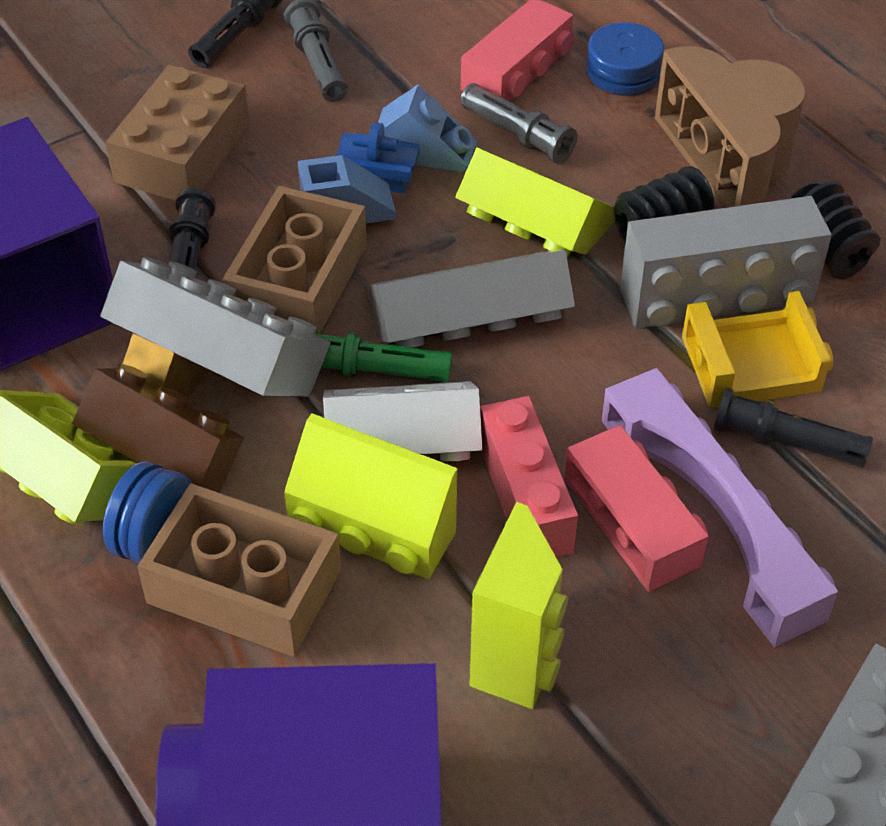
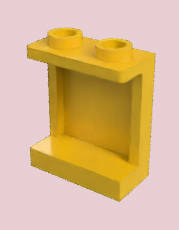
M800 291L789 292L786 306L781 311L713 320L706 302L687 304L682 339L709 408L720 407L726 387L734 389L735 395L755 401L822 392L827 372L833 367V354L830 345L822 341L817 330L815 313L811 307L806 306Z

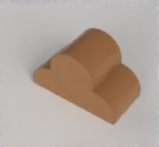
M694 46L670 48L663 52L655 119L690 166L699 169L705 175L715 199L722 208L764 203L767 200L770 181L780 177L789 166L804 101L805 87L795 72L776 62L749 59L730 63L725 57L709 49Z

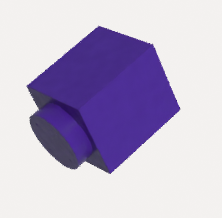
M29 117L0 127V371H3L114 324L100 317L113 282L99 215Z
M436 663L207 669L204 722L202 724H167L163 730L157 764L156 826H441Z

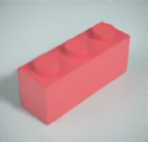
M529 0L461 56V90L463 91L470 83H476L485 90L509 102L514 97L520 96L538 76L544 75L549 66L561 56H565L572 48L574 42V34L572 33L573 14L542 0Z
M525 396L480 406L481 453L506 520H508L516 502L527 505L554 555L560 557L573 554L578 514L530 397Z
M621 425L567 448L564 480L648 592L702 567L709 538L704 522L697 514L689 512L678 498L676 488L671 480L659 474L649 461L648 454L643 445L637 440L633 441Z

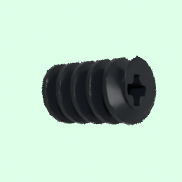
M685 166L677 172L668 173L662 179H654L647 185H639L632 191H625L617 196L614 204L615 223L621 238L626 244L628 222L713 210L714 195L705 175L693 166Z
M839 182L810 183L797 190L790 199L812 196L832 234L825 264L836 278L844 279L853 276L867 265L870 257L880 246L881 238L876 231L871 230L872 226L869 221L862 218L860 209L857 206H853L851 197L844 193L845 190Z

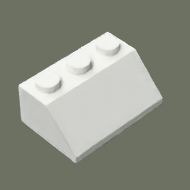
M471 381L324 390V418L418 454L440 453L441 461L470 459V451L482 450L479 388Z

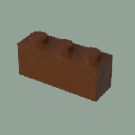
M119 364L117 368L94 370L72 422L74 426L138 463L151 462L160 465L164 469L174 470L186 475L192 484L218 493L221 491L244 440L243 436L228 429L230 422L227 419L206 410H202L201 413L186 405L188 398L185 395L170 388L160 387L158 389L146 382L148 376L135 367Z

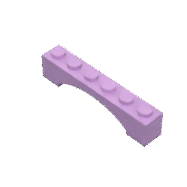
M658 368L606 388L601 420L606 428L609 430L621 425L633 441L637 440L643 445L649 458L677 473L702 494L730 529L743 555L750 580L743 608L772 646L775 648L828 622L839 592L836 589L833 578L826 569L818 567L805 551L798 534L792 528L786 527L772 510L767 496L761 490L753 487L741 472L736 458L732 454L726 453L714 439L706 421L700 417L697 418L688 407L679 388L675 384L669 383Z

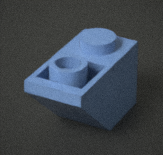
M419 84L385 106L378 120V123H383L384 137L420 144L417 166L457 172L467 170L477 140L466 127L460 125L441 106L440 102L431 97Z
M338 155L298 161L300 191L365 206L366 223L396 219V210L388 183L347 157Z

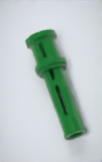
M317 329L315 331V335L331 342L321 368L341 370L343 376L350 377L352 374L357 375L358 371L449 383L452 352L364 342L361 337L354 333H348L347 337L318 334Z

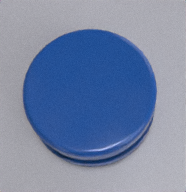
M619 22L605 25L596 30L590 37L586 65L587 75L594 85L612 94L635 95L646 92L653 88L660 80L661 64L665 50L663 40L655 31L640 24Z
M140 462L132 466L117 483L107 504L103 521V540L107 550L117 557L130 559L139 564L191 483L190 479L180 472L164 469L162 466L151 462Z

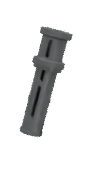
M295 0L288 5L284 12L285 22L289 28L294 30V43L300 51L306 54L320 86L323 98L330 102L338 101L347 94L345 89H348V86L328 45L330 38L329 30L325 23L319 20L320 10L316 2L313 0Z
M476 83L467 85L461 94L460 102L463 108L477 113L496 125L516 134L523 146L529 149H540L548 154L551 161L557 164L566 161L576 147L578 137L576 129L568 125L561 127L551 122L548 115L541 111H525L504 98L485 90Z

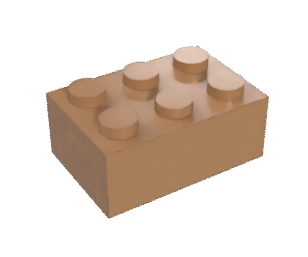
M168 64L105 142L113 183L176 200L178 193L188 188L202 190L249 126L245 85Z
M278 186L223 277V283L236 289L234 297L247 301L248 298H254L268 303L276 308L275 316L288 320L289 316L302 319L315 325L318 334H321L367 247L365 206Z
M190 483L137 568L147 604L295 657L341 573L338 533Z

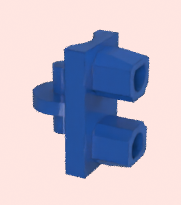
M377 122L372 123L369 134L343 133L338 152L335 156L343 155L379 178L384 179L389 185L390 192L402 194L406 192L420 155V144L384 137V125Z

